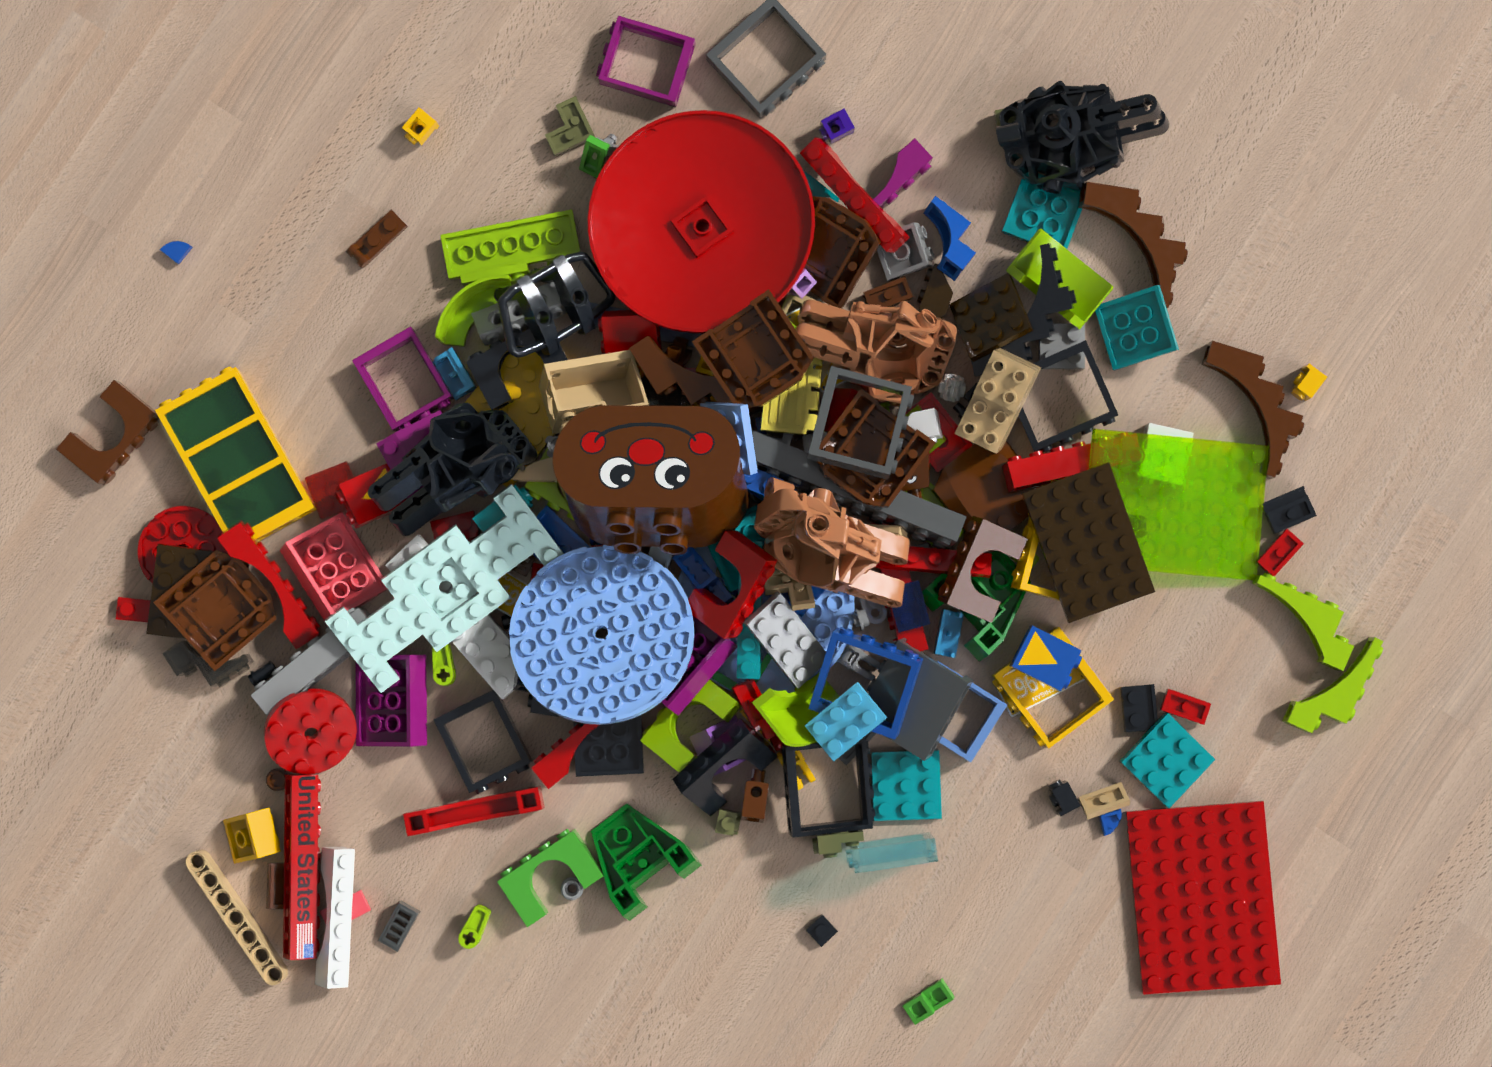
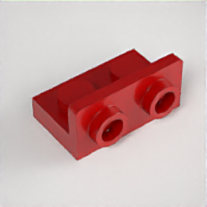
M475 511L430 521L434 540L456 524L466 539L471 542L480 535L479 527L472 519L476 516Z

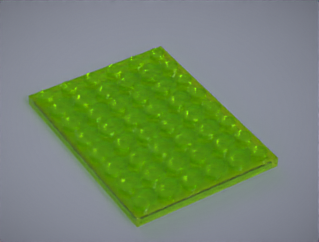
M1092 429L1089 469L1107 462L1110 463L1148 571L1256 580L1269 446Z

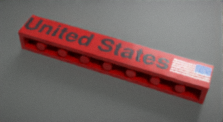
M316 774L285 775L283 958L288 960L317 959V952L320 949L319 939L317 938V929L320 927V919L317 916V906L320 905L317 884L320 882L318 861L320 860L321 853L318 847V838L321 835V828L318 824V815L321 813V804L318 802V792L321 791V781Z

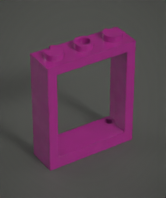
M618 15L616 22L613 21L610 27L609 34L612 35L610 43L606 42L603 49L604 62L598 65L596 76L599 77V84L676 107L696 45L695 38ZM624 30L683 48L668 95L609 78Z
M411 326L352 360L391 429L395 432L411 425V423L418 419L421 420L431 415L430 412L437 408L442 410L451 404L450 401L454 399ZM412 341L443 395L397 421L366 367Z

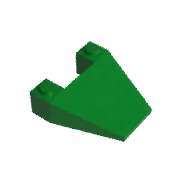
M998 551L990 553L992 554L990 578L971 576V582L979 593L1001 602L993 622H988L958 609L978 630L964 646L979 662L989 656L1004 641L1026 594L1025 591L1011 588L1014 577L1012 572L1016 569L1017 565L1007 555ZM942 573L917 595L932 612L943 604V602L937 599L939 589L944 584L948 574Z
M625 804L591 831L609 897L620 914L629 921L648 907L636 891V888L670 863L675 872L685 879L702 866L686 844L629 804Z

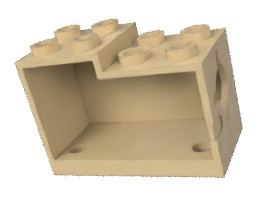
M1004 349L994 350L955 434L993 453H998L1002 450L1041 367Z
M630 350L547 363L543 366L539 389L552 433L561 432L575 415L591 407L603 405L649 406L635 358Z

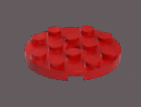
M190 506L168 508L155 515L147 527L143 529L138 542V561L145 577L153 584L158 544L187 545L189 548L218 550L227 553L217 539L222 530L214 516L202 509Z
M314 688L297 694L292 693L284 697L270 711L264 725V740L270 757L283 769L297 774L320 773L336 766L352 749L357 733L356 720L348 703L331 691ZM308 728L316 729V734L311 736H305L304 733Z

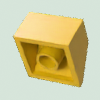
M270 808L223 820L234 864L281 852L279 847L280 841L276 835L274 817L270 812Z

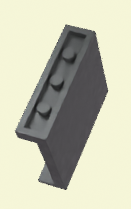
M902 638L892 643L897 646L896 649L904 652L905 650H912L913 653L919 654L918 657L923 658V662L899 735L895 740L889 739L925 761L932 756L974 680L968 676H959L906 643L907 639ZM891 659L883 660L878 668L879 675L877 679L871 681L867 691H869L868 695L887 716L884 721L893 723L911 666Z

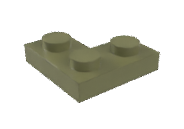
M576 96L556 105L564 126L545 134L555 156L585 143L589 135L595 137Z

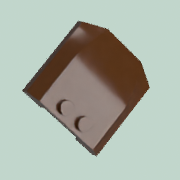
M812 196L815 209L814 240L804 269L808 271L817 283L811 288L810 292L820 297V300L828 305L842 309L881 242L867 220L829 197Z
M769 289L713 330H708L692 341L731 402L748 404V408L764 406L801 381L814 359V356Z
M860 389L821 441L819 449L884 466L897 417L882 407L878 400ZM907 424L906 430L901 429L899 437L903 438L900 452L896 451L894 460L898 461L895 474L890 473L888 480L821 462L817 463L827 479L862 504L888 508L936 442L918 429L914 430Z
M1007 441L998 453H993L974 444L946 465L939 475L932 492L945 508L966 516L962 528L964 533H966V526L973 516L985 519L1009 531L1029 517L1022 493L1041 487V485L1008 492L1002 466L1008 462V458L1018 455Z
M215 550L153 602L214 671L220 668L277 619L272 597L267 589L240 559L230 557L218 550Z

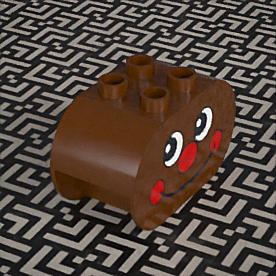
M617 405L591 407L575 415L564 426L554 447V473L576 525L590 539L603 545L614 546V549L620 553L636 554L644 546L659 547L666 554L680 555L686 553L688 547H706L715 544L721 540L725 531H733L739 526L748 509L750 493H748L742 469L740 446L736 432L722 414L707 407Z

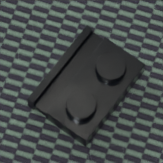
M1304 486L1260 504L1264 509V514L1273 534L1317 516L1304 490Z
M1154 684L1120 687L1124 732L1149 730L1158 721Z

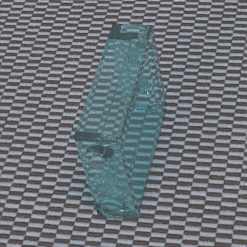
M930 832L859 842V845L849 846V849L845 850L848 866L853 868L855 873L938 862L935 838Z

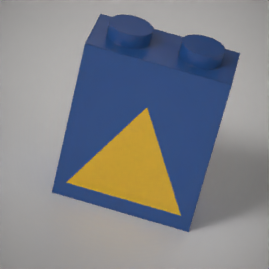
M1030 625L1009 666L1057 691H1062L1071 682L1072 677L1069 675L1072 669H1076L1081 662L1082 656H1080L1082 650Z

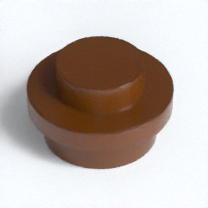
M280 768L271 770L266 776L267 786L273 791L285 789V775H288L287 772Z

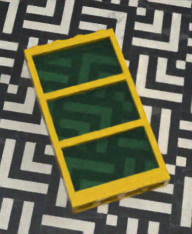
M227 367L219 372V376L213 379L211 377L201 381L199 387L193 390L189 388L179 394L180 397L173 401L168 399L160 403V408L155 411L222 532L242 520L244 524L247 522L250 524L255 532L253 537L259 542L317 509L242 374L236 367Z

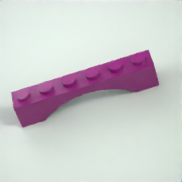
M915 138L898 153L892 177L886 187L873 198L880 207L886 203L888 205L893 203L898 198L897 193L902 188L907 190L915 182L914 178L919 173L924 175L932 167L930 163L933 157Z

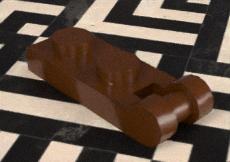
M391 209L356 243L352 244L346 253L350 257H354L357 260V264L364 268L408 226ZM364 247L369 250L365 255L360 251Z

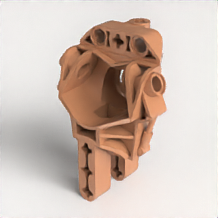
M809 299L802 303L798 315L799 324L795 327L815 358L831 362L834 367L911 386L910 394L912 395L930 390L940 384L954 349L957 328L953 323L936 318L927 309L919 312L907 301H901L896 307H881V305L865 304L862 301L853 302L851 310L847 311ZM904 344H907V345H905L904 347H893V346H902V345H904ZM857 384L876 400L889 401V404L892 406H900L902 395Z
M773 477L767 481L764 490V500L757 505L754 528L762 538H765L763 550L778 560L775 565L776 569L801 584L819 587L838 593V591L887 607L896 608L902 606L905 583L900 579L870 569L874 568L879 563V560L895 565L907 564L910 546L908 538L864 524L859 519L847 516L846 508L842 507L840 511L830 490L815 488L807 496L806 493L798 494L794 490L795 487L792 483Z

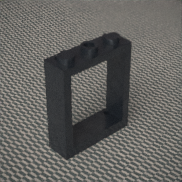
M494 690L434 719L469 793L475 791L476 794H479L489 789L487 784L493 781L499 784L509 779V773L516 770L517 774L529 769L528 764L533 762L503 699ZM493 701L522 760L474 783L446 724Z

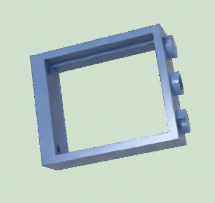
M936 661V662L940 663L941 665L945 666L946 668H948L949 670L953 671L952 669H950V668L947 667L946 665L942 664L941 662ZM974 683L971 684L969 690L993 704V707L966 750L961 749L944 737L939 742L969 762H972L1007 704Z

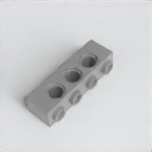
M554 282L537 287L548 308L553 313V319H558L562 315L567 314L560 302ZM507 302L513 333L518 330L524 331L529 329L525 323L524 316H519L523 314L519 303ZM498 303L472 313L477 331L485 346L505 338L502 323L498 324L501 322Z

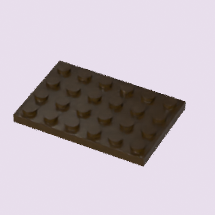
M1109 462L1022 493L1068 623L1155 592Z

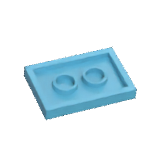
M857 682L809 721L805 727L829 757L835 761L883 722L887 716Z

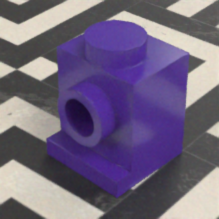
M844 108L821 120V128L818 129L824 141L829 140L830 144L849 134H853L855 127ZM837 126L839 131L834 133L831 131V128Z

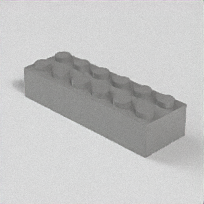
M353 607L348 610V613L357 624L371 615L365 608L354 609ZM329 627L325 629L327 633L320 638L317 636L307 644L308 649L295 653L289 659L291 663L285 667L283 665L272 672L273 677L271 679L263 680L254 687L255 692L251 696L267 716L273 707L284 697L292 693L297 694L308 691V689L312 688L351 656Z

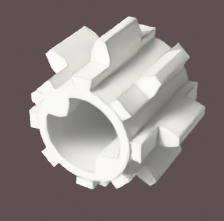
M952 373L945 374L944 379L942 378L938 386L940 397L946 401H959L960 397H964L966 390L964 378Z

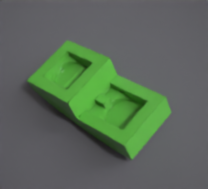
M941 978L903 1004V1008L916 1025L933 1015L939 1008L954 1000L955 996L943 978Z

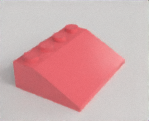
M343 512L285 542L280 549L281 554L324 621L343 606L347 611L353 607L354 609L359 608L388 590L381 581L383 575Z

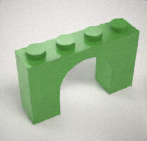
M567 828L557 835L559 840L553 844L548 841L538 848V854L533 857L529 854L521 859L519 867L514 870L512 867H509L500 873L502 878L497 882L527 927L548 913V910L536 894L532 883L533 873L540 863L547 860H558L567 864L584 889L604 876L601 867L576 829L570 832Z

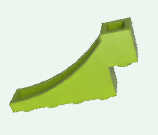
M1264 573L1263 576L1255 575L1252 584L1278 599L1302 624L1318 655L1317 662L1334 670L1344 671L1354 646L1348 644L1349 639L1343 636L1336 635L1334 637L1344 613L1338 609L1339 605L1330 601L1323 603L1317 600V595L1307 591L1304 594L1296 591L1297 587L1290 583L1284 582V585L1276 582L1277 578L1270 574Z
M1369 637L1361 653L1342 676L1315 695L1298 702L1291 701L1282 721L1307 733H1313L1314 730L1316 731L1319 728L1322 720L1319 718L1321 714L1343 724L1351 721L1356 712L1354 706L1365 692L1363 686L1366 679L1369 680L1374 672L1372 667L1374 661L1382 654L1383 647L1381 645L1383 641L1376 637Z

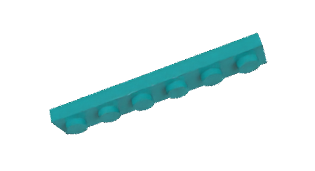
M752 541L763 549V541ZM739 573V590H738V595H739L740 589H741V577H740V573ZM762 595L756 599L750 616L762 606ZM743 623V630L737 636V678L760 679L761 644Z

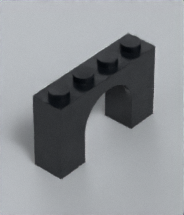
M530 329L523 332L518 330L513 333L517 348H522L536 342ZM501 340L489 346L490 349L484 353L478 351L469 357L470 360L466 362L491 410H499L514 402L501 377L502 363L510 354L507 350L506 342L502 343ZM561 346L560 350L551 355H544L541 350L535 352L541 357L544 364L568 360Z
M739 719L672 780L681 794L709 816H712L728 802L720 789L712 783L714 774L721 766L735 759H745L762 772L778 755L763 737L742 719Z

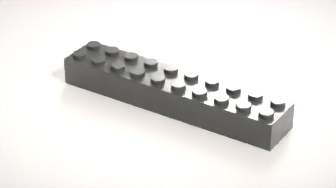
M752 431L757 469L794 484L795 491L800 489L805 491L808 496L815 488L830 490L839 508L840 506L849 509L848 512L855 516H861V514L867 516L871 522L878 525L885 523L901 526L907 533L912 534L911 537L921 542L925 540L932 542V546L937 549H950L958 541L966 516L902 490L888 508L862 504L827 479L817 461L807 459V452Z

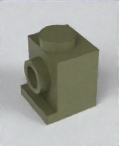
M720 808L715 832L731 836L733 834L738 835L742 812Z

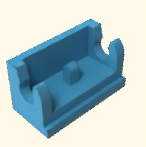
M452 347L433 359L434 365L456 401L477 388Z
M946 609L941 610L933 654L956 658L964 617L963 613Z

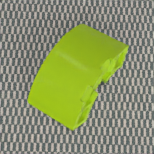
M1039 229L1006 271L1037 295L1042 269L1040 245L1050 243L1052 248L1056 247L1058 261H1055L1056 270H1061L1063 278L1060 288L1069 286L1070 290L1075 291L1077 303L1073 304L1074 309L1058 313L1078 329H1081L1113 290V286L1043 229Z
M509 275L489 276L474 281L461 289L443 310L438 321L435 338L442 345L465 347L469 331L475 323L472 313L497 304L498 302L494 298L495 290L512 286V278Z
M819 673L806 681L799 689L795 687V692L788 693L786 690L776 691L769 688L752 702L779 739L787 746L801 747L817 742L805 725L819 714V712L808 709ZM826 680L821 698L834 702L840 696Z

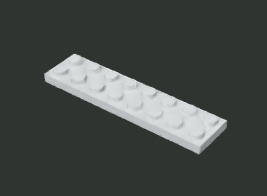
M417 535L385 566L390 571L394 570L427 546L428 543L421 535ZM443 581L440 583L439 589L442 592H449L452 589V584L449 581ZM488 614L455 638L452 643L501 699H505L514 691L515 667L510 652V637Z

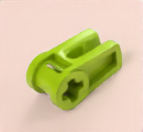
M447 644L438 652L432 647L434 681L443 686L452 685L456 680V671L451 645ZM443 670L450 674V677L446 678V682L440 678V674L444 672Z
M480 904L475 906L459 934L458 939L462 947L471 949L481 941L491 909ZM472 932L475 940L468 943L465 934L468 935Z

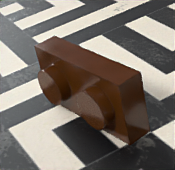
M906 277L863 292L867 304L881 305V307H892L901 301L913 299Z

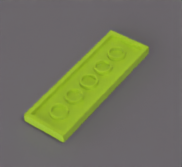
M572 209L440 235L449 280L458 279L461 274L527 262L530 265L552 260L558 255L566 256L567 254L581 252Z

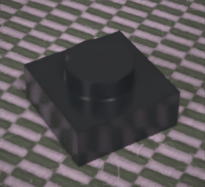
M823 914L806 929L821 947L838 932Z

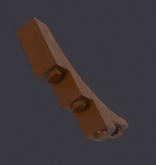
M1093 182L1084 183V188L1080 190L1078 208L1093 211L1111 219L1129 234L1146 259L1153 286L1160 285L1166 308H1169L1173 301L1171 286L1176 278L1174 267L1177 268L1183 265V262L1187 259L1188 250L1185 249L1186 242L1160 238L1164 232L1163 216L1137 212L1141 205L1138 189Z
M647 336L629 348L658 395H665L667 397L678 390L676 387L679 385L693 406H700V403L710 402L711 396L714 397L716 402L732 403L715 376L695 373L676 364L659 348L651 337Z
M1211 341L1207 344L1201 365L1215 370L1231 380L1246 395L1254 407L1262 426L1265 441V460L1261 477L1267 479L1275 478L1282 469L1283 463L1280 462L1282 454L1287 452L1289 446L1287 438L1294 439L1297 435H1301L1303 431V415L1277 408L1278 405L1281 406L1284 400L1285 393L1282 392L1284 386L1258 378V376H1262L1265 369V363H1263L1264 356Z

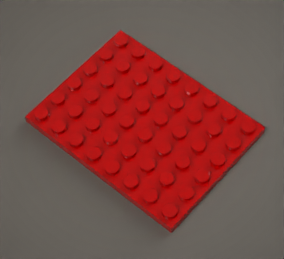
M1264 801L1126 811L1142 994L1281 985Z

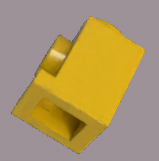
M418 107L403 125L402 129L406 133L404 137L413 145L418 142L422 146L434 130L438 129L439 125L432 117ZM419 127H423L424 129L422 130V132L418 134L416 132Z
M1310 363L1301 369L1305 373L1300 372L1293 381L1295 386L1291 394L1301 401L1303 399L1305 401L1311 399L1327 378L1326 375Z

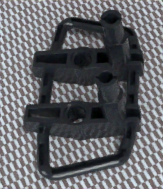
M576 252L566 256L558 255L554 259L547 261V266L530 270L529 276L522 275L519 279L511 281L512 286L495 290L494 298L498 302L506 347L512 356L521 358L539 350L544 355H551L561 349L560 341L576 332L580 335H586L588 332L596 329L594 319L614 303L616 296L607 286L597 265L587 253ZM582 261L606 292V299L593 309L590 306L588 292L584 289L570 263ZM554 282L560 302L573 324L557 333L553 313L548 308L534 283ZM507 302L519 303L525 323L532 332L536 342L522 348L516 347ZM538 313L540 315V321H538L537 319Z

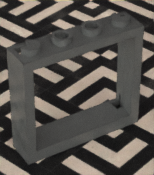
M766 0L706 54V60L759 118H762L764 115L767 116L772 113L779 101H786L793 94L792 90L797 85L799 87L803 86L809 80L808 75L814 70L815 72L821 70V67L825 64L826 53L777 0ZM775 11L815 56L760 104L723 64L721 59Z
M831 366L807 459L888 480L890 473L895 474L898 461L894 460L896 451L900 452L903 438L899 437L901 429L906 430L909 417L905 416L906 409L911 408L914 395L910 394L912 387ZM837 379L902 395L884 466L819 449Z

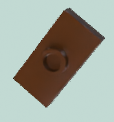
M284 862L267 863L266 909H283Z

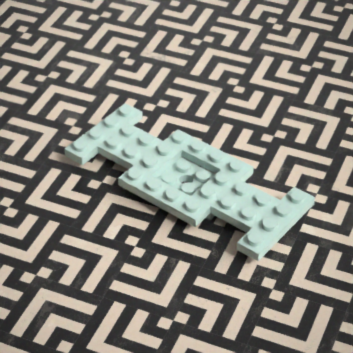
M512 484L493 497L505 513V517L471 542L466 539L455 524L381 578V581L394 598L357 624L344 606L325 619V623L380 693L400 680L387 660L421 635H424L435 651L438 652L511 598L498 581L499 578L533 553H535L544 566L564 554ZM441 582H451L452 589L449 592H442L439 589Z

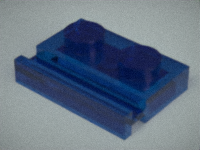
M919 580L906 583L902 606L891 607L898 633L931 624Z

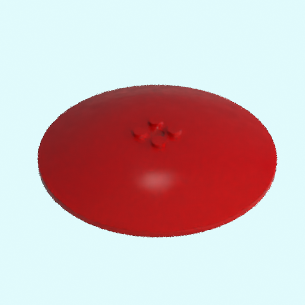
M699 110L675 113L655 120L634 132L620 144L604 164L597 177L589 203L588 236L590 248L598 270L607 286L625 306L640 317L653 324L680 332L705 333L710 329L713 330L750 305L752 300L768 289L779 303L798 281L806 266L814 240L815 209L808 180L795 156L784 143L762 126L743 117L720 111ZM701 221L709 224V228L704 232L696 229V225Z

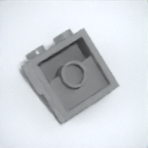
M913 222L901 227L910 238L895 253L886 252L881 245L878 246L877 251L887 281L933 266L931 260H934L935 257L931 247L926 246L924 239L927 238V232L923 225L920 226L919 223Z

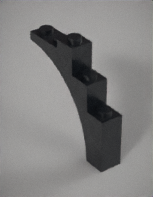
M1050 243L1040 245L1042 258L1041 281L1036 298L1027 314L1033 331L1001 347V349L1027 361L1032 360L1033 357L1030 346L1026 347V342L1052 337L1051 332L1055 331L1052 318L1048 319V314L1074 309L1073 304L1077 303L1074 290H1070L1069 286L1060 288V283H1063L1061 270H1056L1055 261H1058L1056 247L1052 248ZM992 353L974 362L971 360L975 377L983 374Z

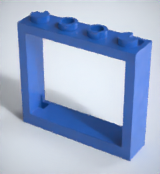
M840 627V629H835L832 632L808 709L820 713L832 703L821 698L838 641L911 666L893 723L883 721L872 730L874 733L895 740L899 735L923 658L918 657L919 654L913 653L912 650H905V652L896 649L897 646L892 643L884 642L881 644L875 642V638L863 634L861 637L853 634L854 631L849 628Z

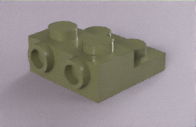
M863 830L816 835V838H812L814 854H823L824 858L837 857V853L842 852L841 843H845L846 846H857L859 841H864Z

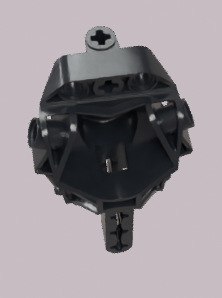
M1058 81L1047 90L1043 86L1038 87L1030 92L1027 98L1018 100L1005 107L1000 113V126L996 127V134L1000 147L1004 149L1006 163L1016 175L1032 185L1036 184L1039 189L1045 192L1061 194L1062 187L1082 190L1087 180L1096 175L1100 176L1112 168H1118L1125 161L1122 144L1162 135L1169 129L1170 123L1165 113L1161 110L1157 99L1151 94H1144L1115 102L1113 92L1105 84L1065 86L1062 81ZM1016 116L1014 122L1008 123L1010 117ZM1069 116H1070L1071 121H1072V128H1071V129H1069V120H1068V117H1069ZM1059 119L1055 126L1050 127V123L1053 120ZM1045 136H1048L1049 138H1052V139H1060V138H1062V137H1063L1064 139L1059 140V141H1051V140H1048ZM1023 158L1020 165L1014 166L1017 159ZM1038 171L1044 173L1045 176L1038 178Z
M459 403L430 420L429 434L402 458L403 461L374 482L368 489V495L381 511H389L423 485L424 487L397 506L389 515V520L402 536H409L443 511L445 513L474 494L483 498L492 495L500 484L511 480L519 469L524 471L525 465L533 463L537 458V451L506 412L502 410H486L478 413L470 403Z

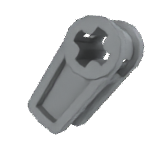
M847 644L846 649L837 662L852 671L854 670L870 681L875 679L876 676L870 670L867 671L859 666L858 661L863 660L869 666L872 665L877 669L881 663L865 654L863 650Z

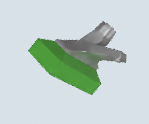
M610 134L606 139L602 140L589 135L585 142L579 170L597 178L605 164L606 157L611 156L619 147L614 145L616 144L617 136Z

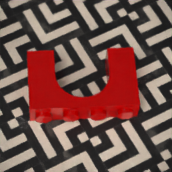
M733 530L724 532L715 551L738 569L741 577L739 595L732 603L728 604L706 588L694 589L688 599L692 615L723 639L736 638L742 632L743 622L753 612V605L756 599L764 592V585L767 579L773 575L778 561L743 534Z

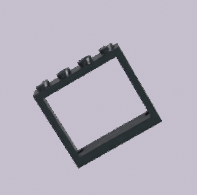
M1086 340L1033 364L1044 369L1080 352H1084L1109 412L1038 442L1022 407L1019 418L1034 452L1037 450L1046 452L1053 448L1051 444L1055 442L1067 443L1074 439L1072 435L1081 432L1082 435L1094 431L1093 426L1102 423L1103 426H1106L1116 421L1114 417L1118 416V412Z
M865 737L855 744L861 818L801 825L795 751L822 747L818 742L801 747L781 744L788 834L792 838L873 829L875 810L871 808V799H874V791L869 783V777L872 776V767L868 763L867 754H870V748Z

